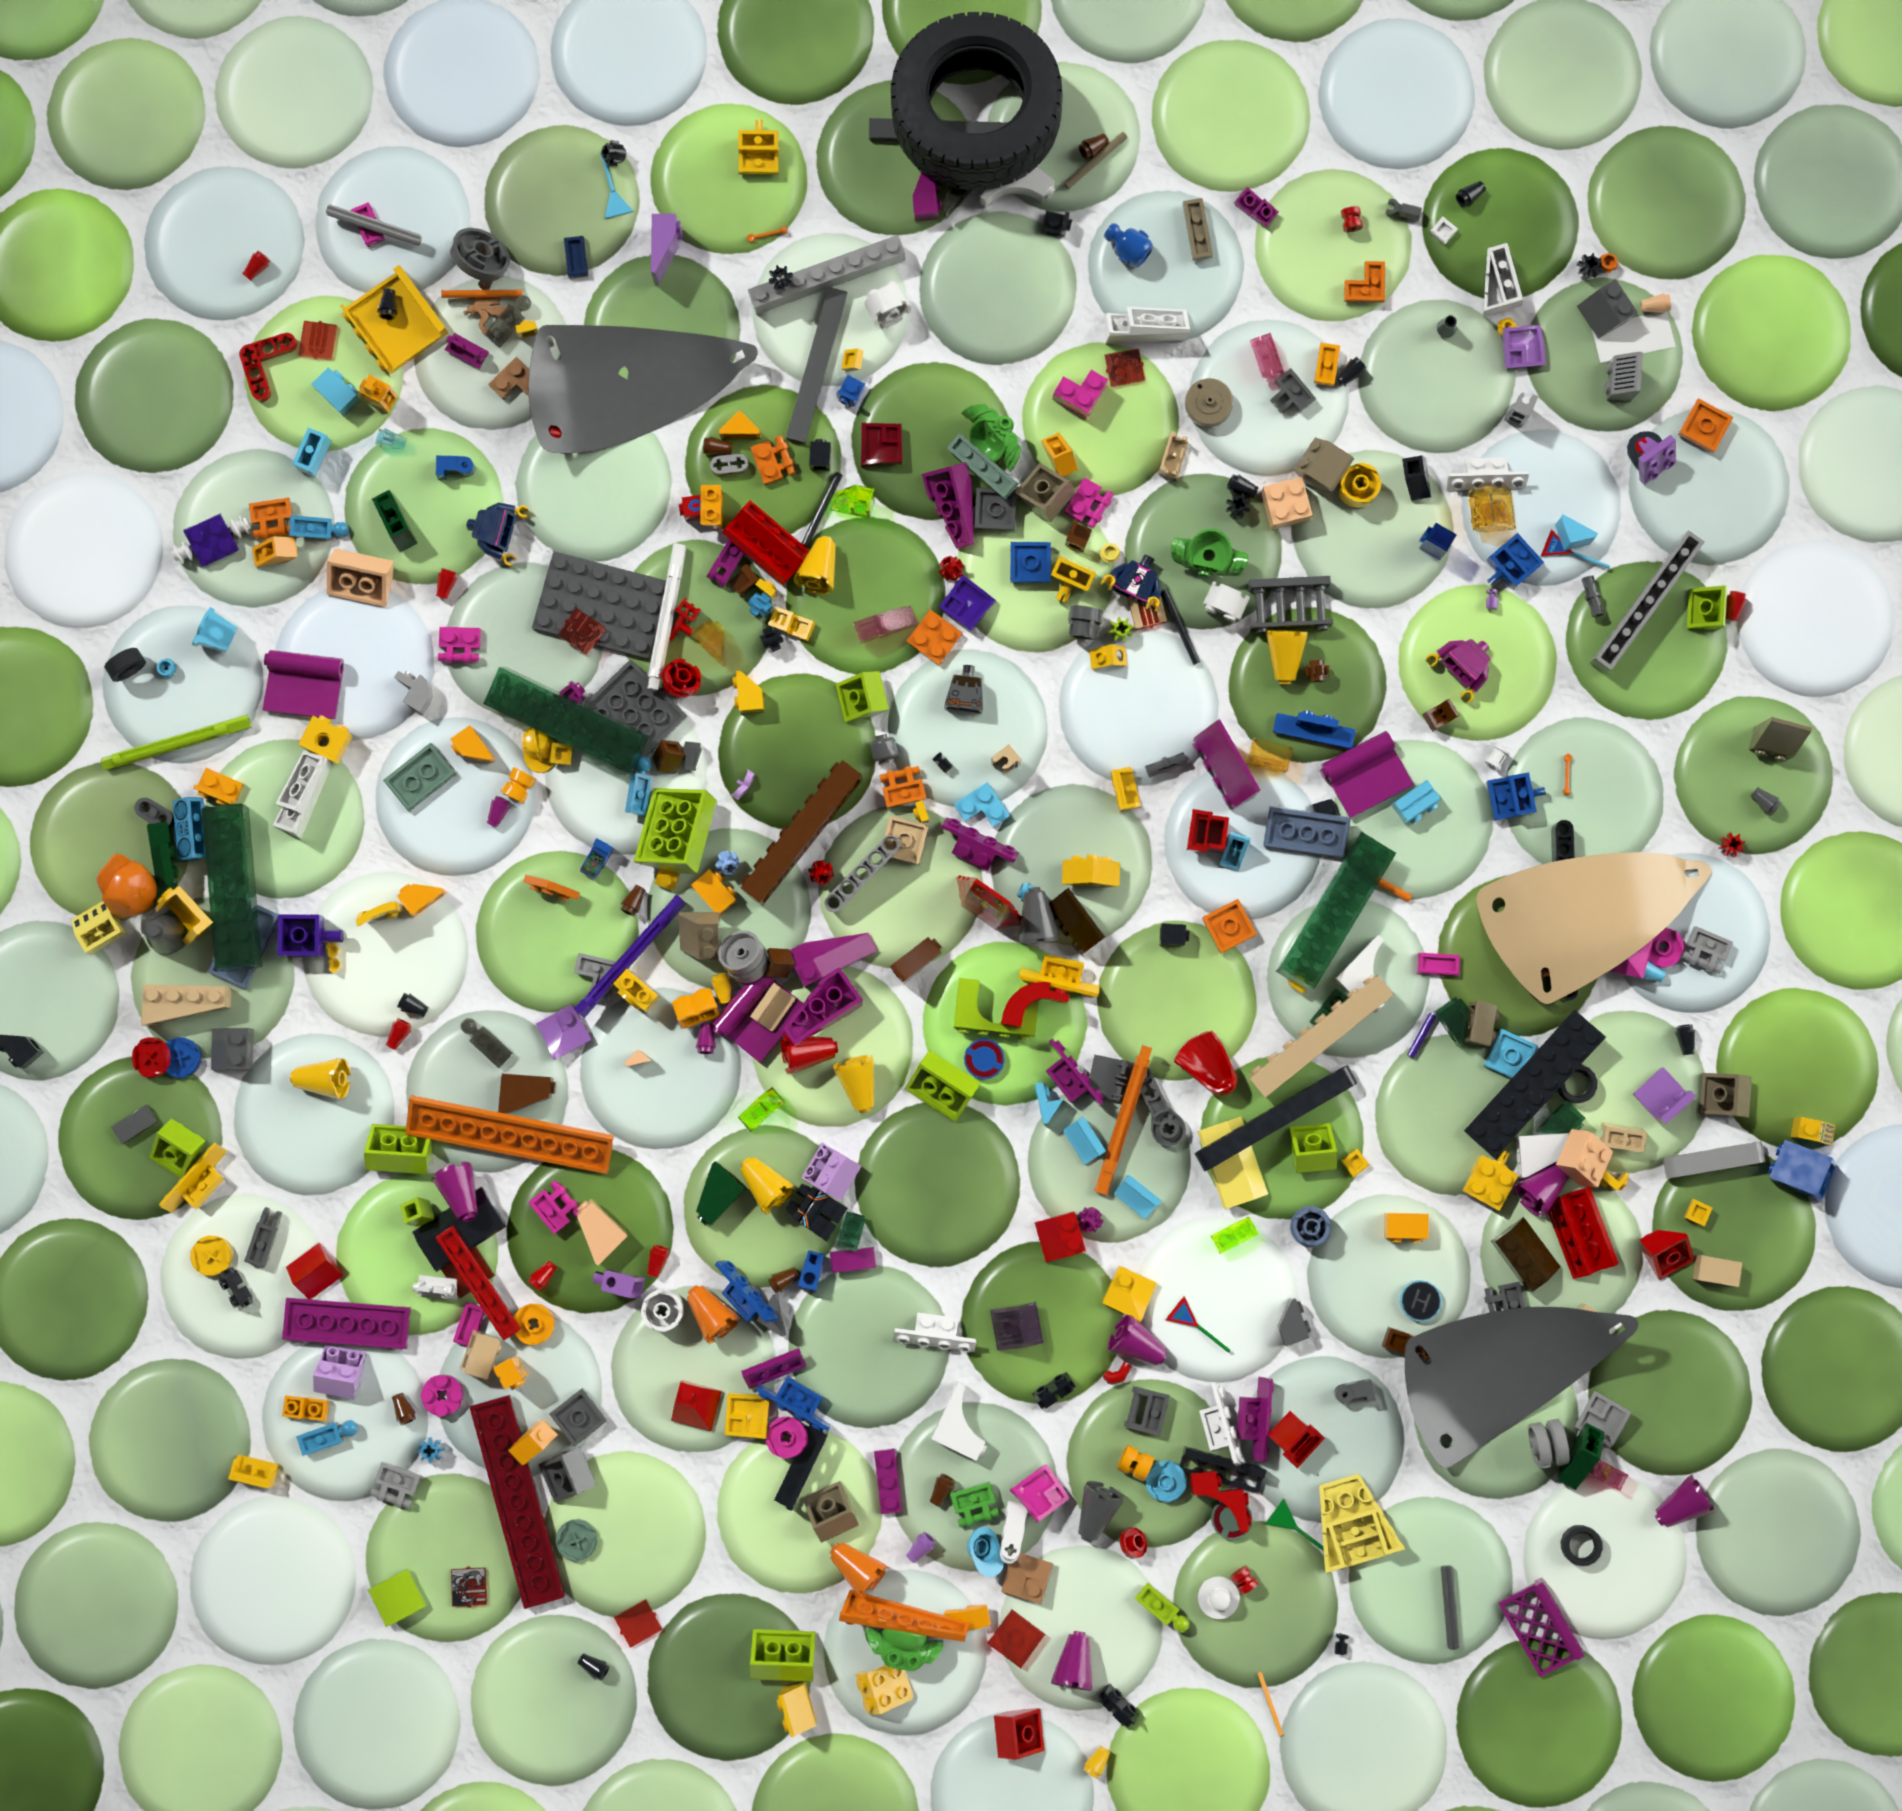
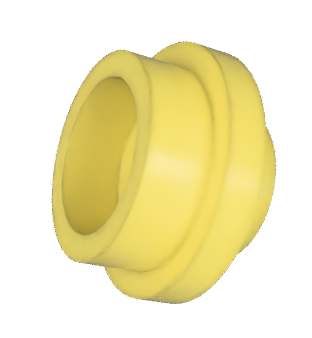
M1107 543L1101 548L1100 557L1105 563H1114L1120 557V550L1117 545Z

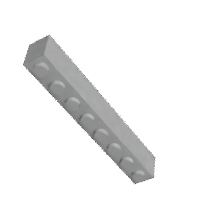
M895 235L794 272L793 277L789 279L792 281V286L788 285L785 287L786 291L780 288L775 291V284L766 282L748 289L749 297L757 315L826 290L828 287H834L905 261V251L899 236Z
M1689 530L1681 536L1589 663L1605 674L1613 669L1705 541Z

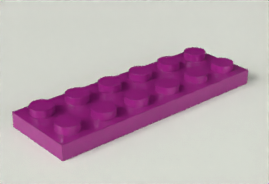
M287 1297L282 1339L407 1349L411 1307Z

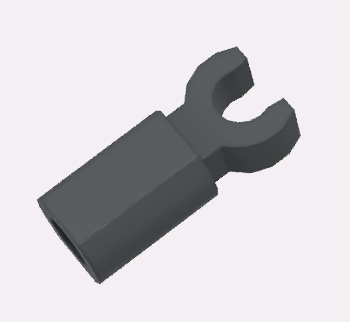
M1389 199L1388 204L1393 205L1394 209H1387L1386 215L1393 216L1398 214L1399 217L1419 221L1422 207L1406 203L1399 204L1397 200Z

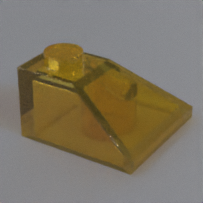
M709 619L695 628L691 634L694 640L724 667L726 665V636L723 632L725 628L718 621L713 623Z

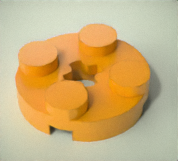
M530 1303L525 1305L514 1316L522 1328L515 1335L525 1344H540L548 1340L554 1331L555 1317L550 1309L542 1304ZM536 1318L539 1327H535L532 1330L530 1329L531 1324L528 1322Z

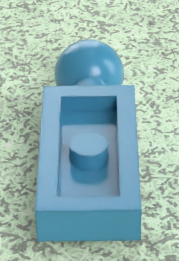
M290 515L289 536L331 539V533H334L336 537L344 538L349 533V527L344 522H337L335 525H331L332 519Z
M647 757L637 759L636 769L638 773L631 772L625 808L626 813L646 816L652 776L646 775V772L652 766L651 760Z
M347 1420L339 1428L338 1422L296 1436L302 1456L344 1442L342 1435L347 1437L354 1436L358 1431V1425L352 1420Z

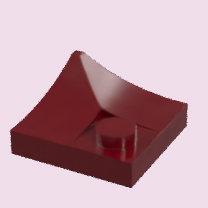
M861 423L860 467L901 465L902 424Z

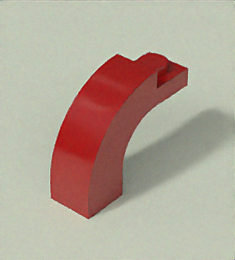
M1051 982L1028 984L1016 991L1008 1000L1003 1011L1001 1024L1021 1028L1024 1012L1032 1002L1045 999L1067 1004L1070 994H1065L1066 990L1059 988L1049 991Z

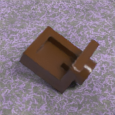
M1447 699L1423 713L1422 716L1433 732L1457 718L1459 713L1452 701Z
M1388 1326L1381 1346L1405 1355L1407 1341L1414 1336Z

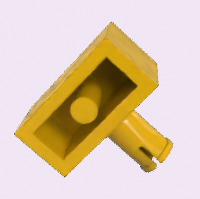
M1059 555L1051 576L1060 579L1063 583L1055 598L1060 601L1065 593L1062 602L1067 603L1074 587L1088 592L1096 571Z

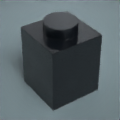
M825 439L810 441V470L830 471L831 442H827Z
M1161 923L1159 945L1183 947L1185 942H1189V930H1186V925Z

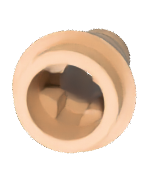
M1662 293L1641 300L1642 312L1666 313V311L1671 310L1670 294L1665 295Z

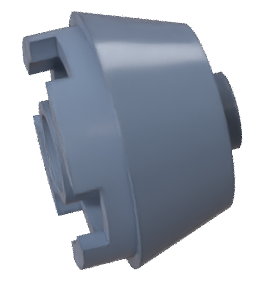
M1303 1207L1291 1219V1234L1302 1246H1320L1330 1236V1218L1325 1211L1318 1207Z

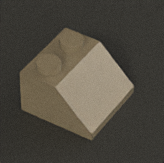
M1314 438L1293 471L1299 477H1303V481L1306 484L1333 492L1355 458L1327 440Z
M1039 463L1015 491V494L1035 514L1051 523L1073 497L1075 491L1070 480Z
M678 912L680 950L699 960H719L718 951L721 945L720 913Z
M1478 1000L1469 1003L1462 1043L1489 1047L1491 1043H1494L1496 1032L1493 1031L1494 1023H1497L1499 1018V1011H1496V1005Z
M1702 1073L1700 1114L1749 1118L1752 1077L1740 1074Z
M841 1481L803 1498L812 1527L821 1543L859 1526Z

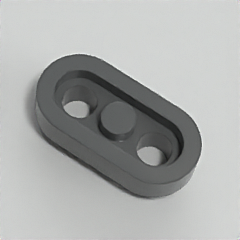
M140 798L135 803V813L151 824L162 822L161 818L164 815L167 816L165 822H168V826L170 827L173 824V813L149 798ZM146 805L150 807L148 812L144 811Z

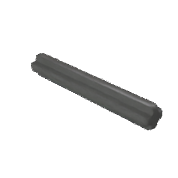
M1444 1565L1441 1566L1447 1647L1455 1650L1459 1649L1453 1567Z

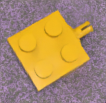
M758 119L755 120V130H738L739 174L779 175L778 130H763L762 119H759V121Z
M1502 1150L1498 1160H1491L1484 1155H1479L1462 1191L1500 1211L1518 1177L1517 1173L1509 1170L1505 1165L1510 1153Z

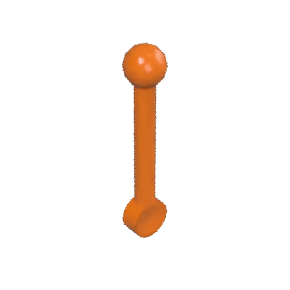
M783 226L779 230L758 235L749 234L747 240L752 243L755 239L780 233L786 234L788 229Z
M1566 754L1563 758L1566 762L1565 788L1563 789L1565 796H1568L1571 792L1569 789V768L1572 755Z

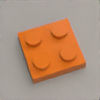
M1698 398L1678 435L1714 453L1733 416Z
M930 609L906 643L939 666L960 639L963 632Z
M1239 899L1202 917L1220 954L1257 935Z

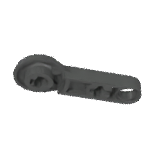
M1148 1067V1075L1143 1083L1149 1079L1152 1080L1149 1086L1151 1089H1156L1155 1097L1151 1098L1150 1095H1145L1147 1092L1145 1085L1141 1088L1140 1093L1151 1114L1152 1136L1162 1146L1170 1147L1177 1145L1185 1136V1123L1177 1113L1168 1107ZM1165 1124L1174 1126L1173 1134L1169 1135L1168 1132H1163Z

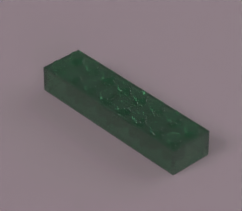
M508 667L498 668L483 703L626 773L634 772L650 736Z
M239 803L202 808L211 921L213 922L211 926L215 969L227 972L262 967L249 807Z
M1361 832L1356 837L1277 967V973L1309 993L1316 988L1395 857L1396 852L1364 832Z

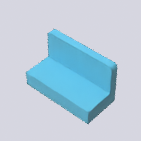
M1084 1117L1063 1130L1084 1164L1106 1152Z
M1127 1175L1114 1192L1117 1198L1144 1219L1162 1201L1131 1175Z

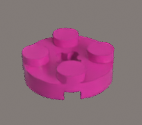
M1666 927L1653 938L1648 961L1660 968L1676 964L1684 950V943L1679 933ZM1659 942L1667 944L1665 953L1658 950Z
M441 1374L433 1376L423 1386L421 1399L424 1407L431 1414L440 1417L454 1413L463 1402L462 1384L452 1375ZM439 1390L447 1391V1400L438 1399Z
M795 1417L777 1418L768 1428V1435H766L767 1446L774 1455L780 1458L790 1459L797 1457L808 1445L807 1429ZM785 1432L792 1436L789 1443L782 1440L785 1437Z

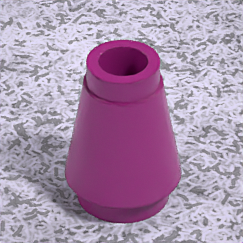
M495 796L494 800L492 799L486 823L498 827L511 808L509 806L511 802L502 797Z
M700 1024L695 1047L699 1054H713L714 1049H716L712 1024Z

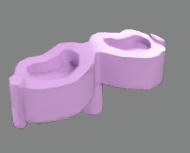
M747 769L748 772L744 782L738 779L736 783L741 786L731 794L737 800L747 792L754 779L755 773Z

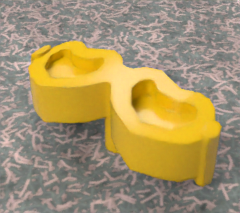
M328 942L326 948L328 949L327 955L330 958L328 960L329 970L332 973H336L341 966L339 960L335 958L339 948L335 943Z

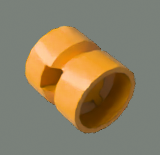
M513 767L508 776L510 782H506L503 785L500 793L524 804L528 797L526 790L532 789L537 779Z
M1127 1445L1118 1462L1117 1470L1126 1474L1131 1472L1134 1478L1144 1482L1152 1467L1154 1457L1144 1452L1139 1454L1138 1449Z

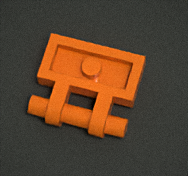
M782 436L775 438L777 443L775 447H771L769 440L750 447L764 486L782 480L781 471L787 470L789 476L796 474L794 460L790 458L788 444L784 442ZM779 453L783 459V462L780 464L777 463L775 455Z
M289 497L249 503L251 523L253 525L260 524V529L253 530L254 538L262 537L266 539L272 535H288L289 525H286L285 520L290 519V515H293ZM278 521L277 527L268 528L267 523Z
M919 766L904 767L905 769L894 772L889 770L887 773L879 775L881 783L886 781L890 783V786L882 788L887 808L926 799L922 779H913V775L920 774ZM907 777L908 782L896 784L895 779Z

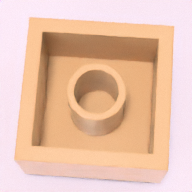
M1303 477L1263 486L1261 496L1270 530L1310 521L1313 515Z
M1571 1129L1556 1166L1578 1185L1598 1188L1613 1151L1591 1131Z

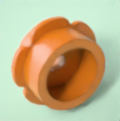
M1610 253L1603 254L1600 257L1599 265L1603 266V272L1611 273L1618 266L1617 258Z

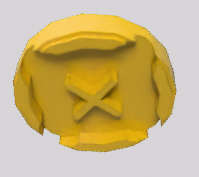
M207 1235L200 1238L190 1252V1261L193 1268L204 1276H217L222 1271L224 1273L229 1268L233 1257L230 1244L224 1238L216 1235Z

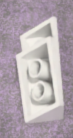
M1127 307L1126 314L1106 313L1105 344L1186 341L1190 333L1186 310Z
M303 750L276 802L282 808L273 823L274 827L299 839L302 838L332 766V763L326 757Z

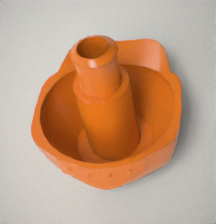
M116 853L112 855L97 876V885L102 893V900L115 917L122 919L136 917L152 908L158 885L148 869L139 862Z

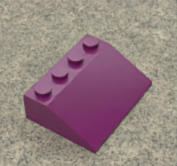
M1220 719L1194 737L1192 746L1197 754L1201 753L1204 759L1202 763L1207 772L1211 771L1214 778L1212 781L1216 788H1221L1224 794L1222 798L1227 807L1231 806L1234 810L1252 800L1260 792L1258 784Z

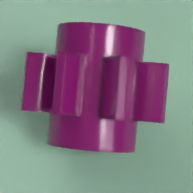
M1084 1207L1083 1211L1077 1216V1219L1080 1220V1228L1085 1232H1096L1104 1222L1100 1219L1102 1213L1094 1207H1089L1088 1209Z

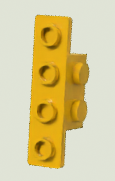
M1045 954L1040 972L1020 968L1018 979L1025 983L1051 982L1050 988L1064 989L1068 993L1077 992L1085 997H1098L1100 986L1080 981L1084 968L1083 962Z
M213 1143L164 1197L159 1206L173 1213L186 1200L194 1209L198 1210L225 1179L214 1166L227 1153V1150Z

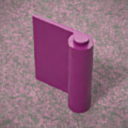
M269 650L268 653H265L264 665H267L269 674L263 711L309 717L315 716L317 718L322 715L328 719H336L344 671V660L342 658Z
M1387 731L1321 764L1322 769H1320V773L1323 779H1328L1350 818L1414 785L1395 752V744Z
M764 974L758 980L746 983L713 1022L715 1026L713 1030L721 1037L725 1034L761 1063L782 1038L781 1035L785 1034L783 1027L803 1003L772 977H767ZM775 983L793 996L795 1002L776 1029L771 1032L750 1016L772 984Z

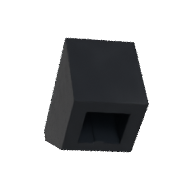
M1420 455L1402 459L1405 481L1411 501L1432 498L1426 457Z
M0 1035V1051L6 1052L9 1055V1062L16 1068L26 1069L45 1053L32 1037Z

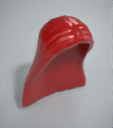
M1206 1031L1189 1039L1177 1052L1174 1063L1192 1075L1212 1094L1223 1097L1235 1090L1237 1075L1221 1041L1213 1031Z

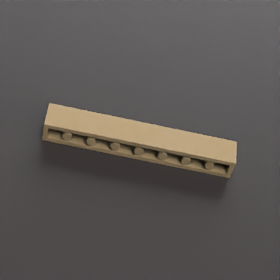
M1379 975L1367 977L1363 981L1364 986L1359 990L1356 987L1347 994L1348 998L1344 1002L1340 1000L1330 1007L1332 1011L1329 1014H1321L1314 1020L1316 1022L1311 1028L1306 1026L1298 1033L1300 1035L1299 1038L1295 1041L1290 1039L1282 1046L1284 1050L1279 1054L1274 1052L1266 1059L1268 1062L1261 1067L1259 1064L1250 1071L1252 1075L1249 1079L1264 1097H1267L1394 995Z

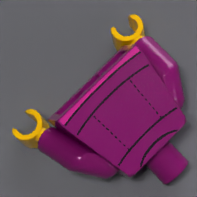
M1469 639L1466 642L1463 640L1449 641L1438 649L1436 654H1429L1426 657V661L1433 657L1436 662L1430 665V667H1435L1438 659L1442 658L1440 662L1466 689L1470 687L1468 691H1463L1460 694V698L1465 693L1470 695L1469 700L1466 702L1468 703L1473 700V693L1478 692L1488 679L1489 667L1487 664L1490 661V657L1486 652L1489 650V646L1484 641H1480L1477 644L1473 639Z

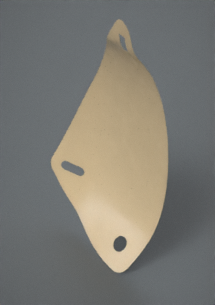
M1612 853L1577 857L1524 869L1494 881L1479 890L1476 902L1485 931L1503 962L1516 979L1535 998L1544 1004H1550L1607 973L1655 938L1679 915L1694 894L1710 877L1711 867L1704 861L1687 860L1660 853ZM1697 869L1699 877L1688 878L1685 875V870ZM1496 898H1502L1505 901V908L1501 912H1495L1492 908V903ZM1544 967H1547L1550 972L1552 989L1548 993L1544 992L1541 970Z

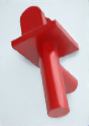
M686 598L675 608V611L681 615L671 628L670 641L674 640L680 630L689 637L694 633V630L686 625L685 622L687 619L690 622H695L701 609L695 608L693 603H688Z

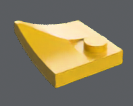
M393 901L368 911L359 912L356 918L357 927L383 916H386V919L399 917L398 914L404 913L403 905Z
M1119 1265L1102 1303L1126 1315H1131L1141 1322L1157 1282Z
M729 1392L727 1395L725 1435L766 1439L771 1399L767 1401L758 1394Z

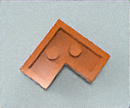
M1365 261L1364 280L1344 281V302L1384 303L1385 261Z
M526 874L523 880L524 883L530 885L529 889L549 895L557 893V898L569 901V898L578 900L580 894L576 890L552 881Z

